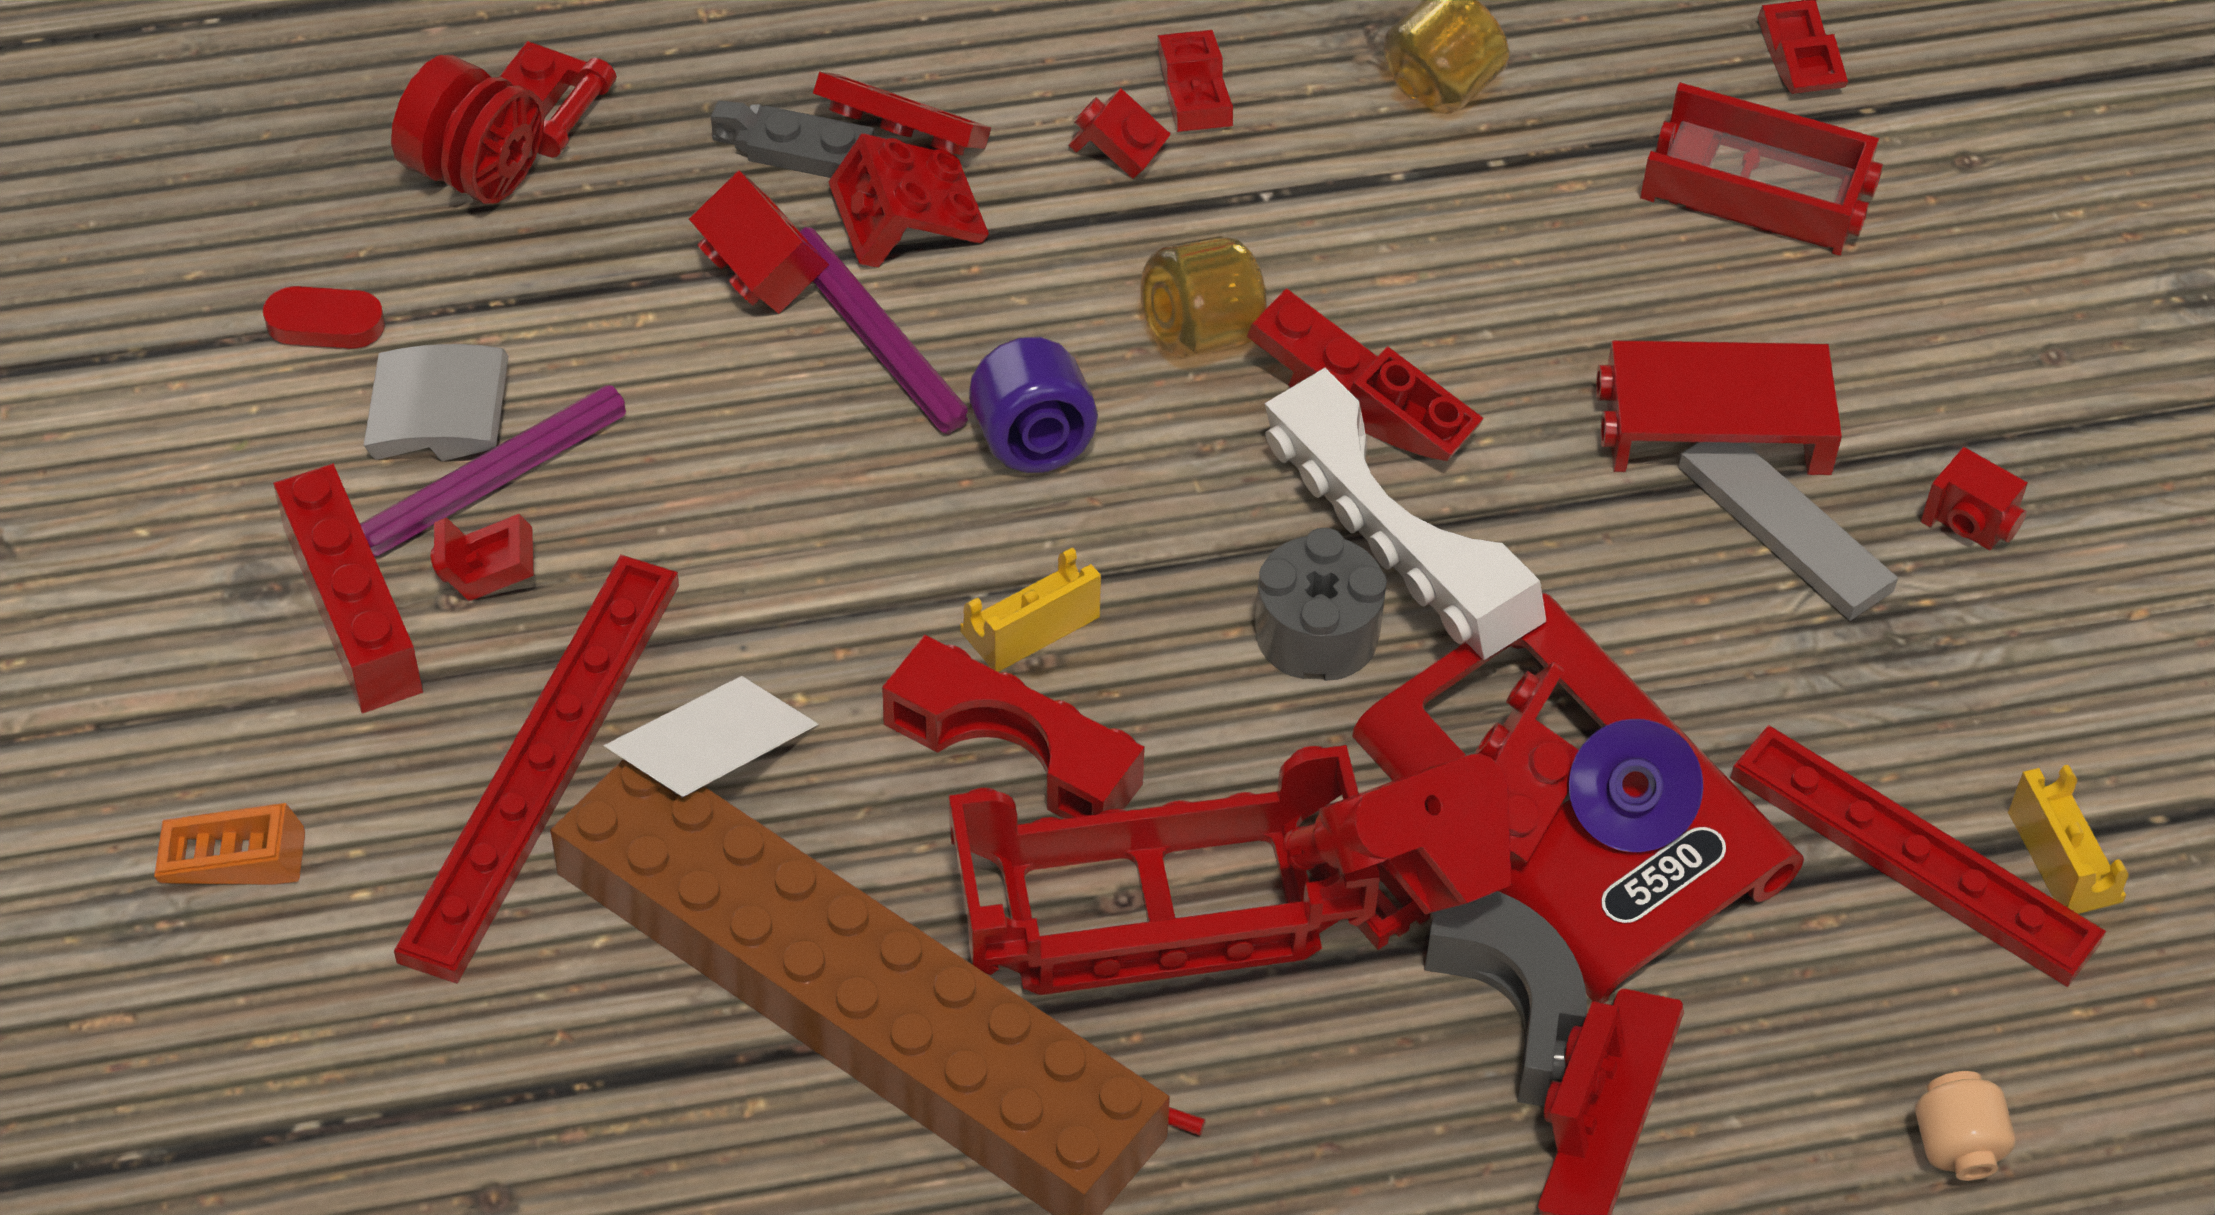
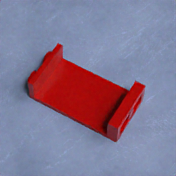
M1612 340L1608 364L1598 365L1597 400L1607 401L1608 411H1603L1601 416L1602 447H1611L1614 472H1626L1632 441L1803 444L1807 475H1832L1842 432L1829 344Z

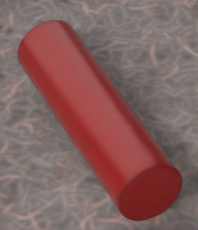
M1169 1107L1168 1125L1197 1135L1202 1134L1206 1119Z

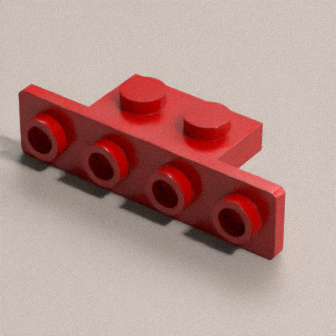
M1552 662L1536 675L1527 671L1519 679L1506 700V704L1513 709L1504 725L1498 722L1495 723L1486 733L1475 754L1481 753L1491 757L1501 767L1506 777L1509 794L1511 864L1517 868L1528 862L1568 794L1570 770L1574 758L1579 749L1536 720V717L1564 672V669L1555 662Z
M1620 989L1617 992L1613 1005L1592 1001L1583 1026H1574L1572 1028L1566 1047L1565 1059L1567 1069L1562 1082H1552L1545 1101L1544 1117L1546 1122L1552 1123L1558 1153L1538 1203L1540 1215H1612L1684 1015L1681 1000L1630 989Z

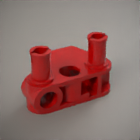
M1481 753L1470 754L1423 769L1318 809L1319 815L1315 820V824L1293 828L1286 834L1283 842L1284 852L1302 847L1303 853L1286 858L1293 868L1300 871L1310 870L1317 865L1328 863L1331 867L1339 869L1341 875L1383 862L1424 914L1466 904L1511 886L1509 794L1506 777L1501 767L1491 757Z

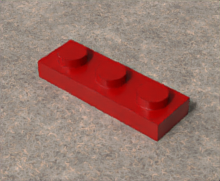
M819 72L813 94L831 100L828 110L858 120H861L863 111L882 118L879 126L881 129L912 138L914 129L933 135L931 146L963 156L966 147L985 149L992 127L840 74Z

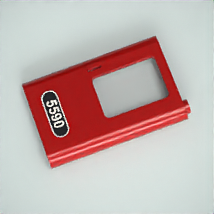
M1543 593L1546 615L1545 623L1485 660L1467 642L1463 643L1366 710L1354 726L1352 737L1392 781L1423 769L1467 756L1424 710V706L1449 687L1512 646L1516 649L1526 648L1544 668L1552 662L1562 667L1564 672L1558 682L1601 727L1620 720L1646 719L1671 728L1689 744L1701 767L1703 796L1695 819L1680 837L1666 846L1651 851L1628 852L1614 849L1598 841L1583 827L1569 799L1560 805L1528 862L1518 868L1511 864V886L1499 890V892L1530 907L1556 929L1575 956L1584 980L1586 995L1594 1002L1605 1003L1609 1000L1613 990L1622 981L1746 892L1757 902L1768 900L1778 894L1796 877L1802 868L1804 857L1551 595ZM1630 772L1623 779V790L1631 796H1640L1648 788V779L1641 772Z

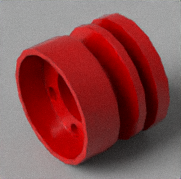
M438 55L426 62L411 78L399 100L392 122L391 146L394 157L404 167L434 181H445L453 190L459 193H467L471 198L483 204L499 203L511 195L524 180L536 158L544 129L545 114L542 100L533 91L522 86H514L509 80L502 77H491L484 69L454 55Z

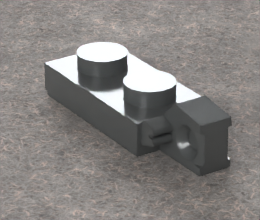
M718 101L711 115L713 141L735 145V148L748 153V161L831 178L861 133L874 136V128L766 105L763 107L761 104L750 105L749 108L744 103Z

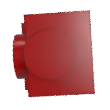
M1963 447L1933 481L1921 523L1931 528L1939 521L1961 537L1970 539L1991 551L2000 539L2009 543L2023 524L2027 511L2022 509L2020 505L2028 482Z

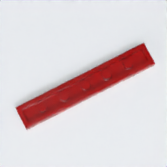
M1770 725L1764 729L1733 766L1730 779L2066 987H2069L2103 941L2106 933L2104 929Z

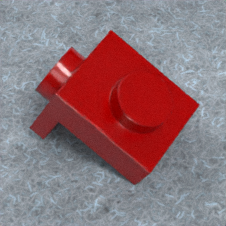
M1120 88L1106 102L1103 103L1095 97L1074 120V123L1080 130L1068 146L1077 153L1089 141H1092L1124 172L1134 179L1145 169L1171 133Z
M516 514L465 535L448 518H443L434 522V547L430 553L432 566L437 576L443 582H449L468 601H472L534 576L532 526L520 514Z

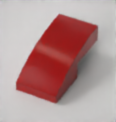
M1816 0L1762 5L1758 15L1761 31L1773 63L1791 94L1846 87L1848 79L1835 34L1826 35Z
M1213 30L1157 35L1163 78L1177 132L1233 126V104L1223 79V57Z

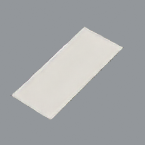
M740 676L603 746L684 797L819 724L745 677Z

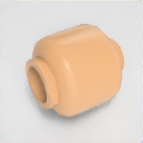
M1973 1071L1953 1072L1932 1080L1927 1085L1928 1092L1919 1099L1915 1106L1916 1117L1929 1163L1940 1170L1955 1172L1958 1179L1965 1181L1982 1179L1997 1172V1162L2007 1157L2015 1147V1134L2001 1087L1989 1080H1982L1981 1075Z

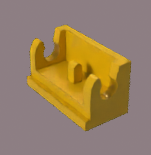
M1073 547L1059 554L1058 571L981 611L982 603L978 597L964 604V622L960 624V632L990 668L999 672L1100 618L1101 574L1092 564L1082 568L1079 573L1076 567V550Z
M2064 765L2058 772L2059 778L2048 786H2045V777L2040 768L2023 771L2008 814L2053 899L2078 914L2123 903L2126 897L2123 889L2129 874L2120 859L2114 860L2111 865L2109 864L2072 795L2077 784V778L2069 765Z

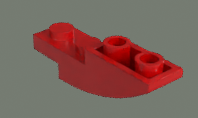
M1287 288L1251 324L1246 336L1294 372L1288 384L1290 387L1326 368L1359 401L1365 433L1406 451L1447 462L1480 426L1484 419L1387 346L1379 356L1375 355Z

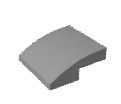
M468 344L423 345L379 353L364 447L375 460L430 447L441 462L495 448L508 354L503 348Z

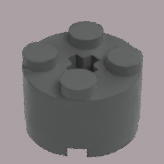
M1330 528L1314 529L1308 536L1293 539L1275 549L1261 566L1258 579L1255 627L1258 647L1264 657L1283 673L1304 679L1305 672L1325 674V681L1339 680L1358 672L1366 666L1375 654L1380 637L1387 585L1386 576L1376 560L1366 550L1357 544L1343 539L1338 531Z

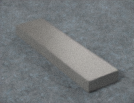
M1699 442L1681 453L1679 468L1849 621L1895 591L1898 577L1746 443Z

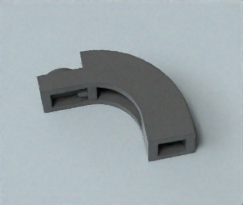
M1499 891L1466 904L1433 912L1425 971L1463 976L1482 981L1500 991L1510 1000L1519 1013L1525 1035L1518 1102L1545 1106L1550 1080L1562 1082L1565 1074L1566 1047L1570 1032L1574 1026L1582 1027L1587 1016L1586 989L1575 956L1556 929L1542 916L1520 901Z

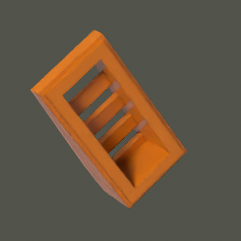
M287 803L166 819L162 821L154 877L159 883L273 885L298 882L303 856L305 828ZM188 839L196 840L194 858L185 859ZM215 840H222L220 855H213ZM243 840H249L248 851H242Z

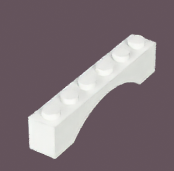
M1326 368L1265 403L1270 429L1266 431L1265 435L1275 456L1283 463L1290 460L1299 470L1308 490L1317 498L1324 495L1332 503L1342 525L1350 533L1359 531L1367 539L1377 561L1385 569L1388 570L1394 567L1402 575L1410 594L1418 604L1423 607L1430 604L1441 617L1446 631L1458 644L1467 642L1485 660L1546 622L1540 580L1503 543L1471 539L1441 530L1411 515L1386 494L1371 475L1366 464L1367 438L1360 403Z

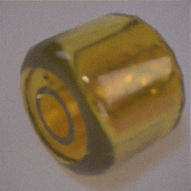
M1422 0L1388 30L1385 35L1383 48L1388 68L1393 74L1399 89L1409 98L1418 100L1431 110L1442 114H1451L1472 100L1505 70L1510 54L1506 36L1498 21L1478 0Z
M1218 236L1166 246L1151 254L1142 271L1140 297L1145 323L1155 343L1166 354L1186 359L1239 348L1252 342L1246 336L1251 324L1267 308L1266 287L1261 269L1253 253L1239 240Z

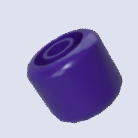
M1024 337L1001 344L981 360L971 376L969 400L974 415L991 453L1008 468L1023 473H1043L1063 467L1083 453L1095 435L1098 411L1093 395L1075 358L1058 342L1043 337Z

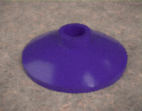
M1646 719L1620 720L1596 731L1580 747L1570 770V800L1580 823L1598 841L1622 851H1651L1673 842L1692 824L1702 801L1703 776L1694 751L1674 730L1658 722ZM1630 772H1641L1648 779V788L1640 796H1631L1623 790V779Z

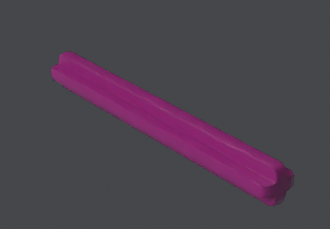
M803 228L800 232L830 264L813 280L816 286L941 432L951 434L957 428H963L968 421L966 416L968 407L813 228Z
M605 385L360 523L374 557L385 553L434 525V522L450 516L622 418L626 413L623 397L612 385Z

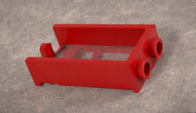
M1679 82L1670 122L1664 121L1659 134L1656 152L1650 151L1640 199L1654 203L1655 198L1658 197L1668 200L1672 204L1686 205V208L1822 247H1832V254L1841 256L1848 234L1860 236L1869 207L1868 202L1861 201L1862 196L1874 197L1884 164L1874 161L1879 138Z

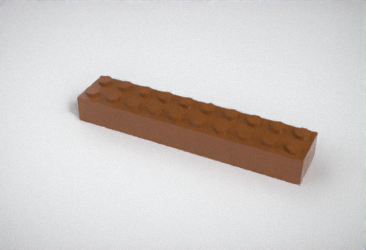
M622 759L550 829L557 874L1052 1215H1102L1167 1139L1169 1095L703 786L682 797L628 761Z

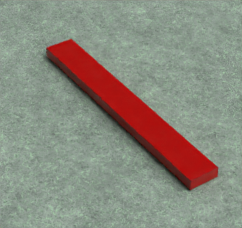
M620 554L394 949L397 964L458 984L679 587L678 572Z

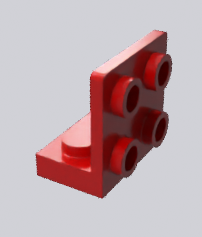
M861 133L828 181L859 264L879 268L892 248L900 242L907 227L976 243H983L989 235L959 159L945 150L927 149L906 144L895 138L885 139Z

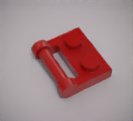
M529 41L524 44L499 76L509 80L514 86H522L533 91L542 100L545 117L569 86L575 87L552 118L544 120L543 137L537 153L551 158L560 155L569 143L568 133L598 95L606 94L617 78L612 66L602 59L591 58L586 62Z

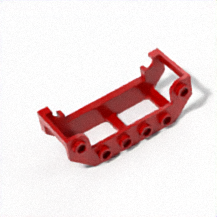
M1347 745L1325 748L1321 746H1307L1297 750L1281 766L1276 792L1261 794L1240 792L1222 799L1198 802L1178 800L1159 807L1128 811L1109 809L1097 815L1066 819L1045 817L1027 824L1018 825L1015 801L1009 795L995 789L977 788L964 794L949 795L951 844L956 847L968 917L969 949L972 965L988 975L998 971V965L1020 973L1023 989L1038 995H1047L1302 961L1323 949L1319 936L1321 932L1341 919H1348L1349 924L1357 927L1373 917L1376 911L1380 882L1377 864L1343 875L1338 870L1330 878L1309 882L1307 871L1293 868L1286 859L1301 854V847L1285 852L1283 850L1286 834L1293 828L1299 827L1306 818L1317 812L1318 809L1326 806L1341 795L1343 799L1359 794ZM1254 841H1266L1271 844L1274 849L1286 904L1175 918L1163 861L1166 854ZM971 852L990 860L1001 870L1011 919L1005 916L1003 904L980 906ZM1115 859H1129L1134 862L1138 872L1148 922L1040 936L1037 918H1032L1025 882V876L1028 872Z

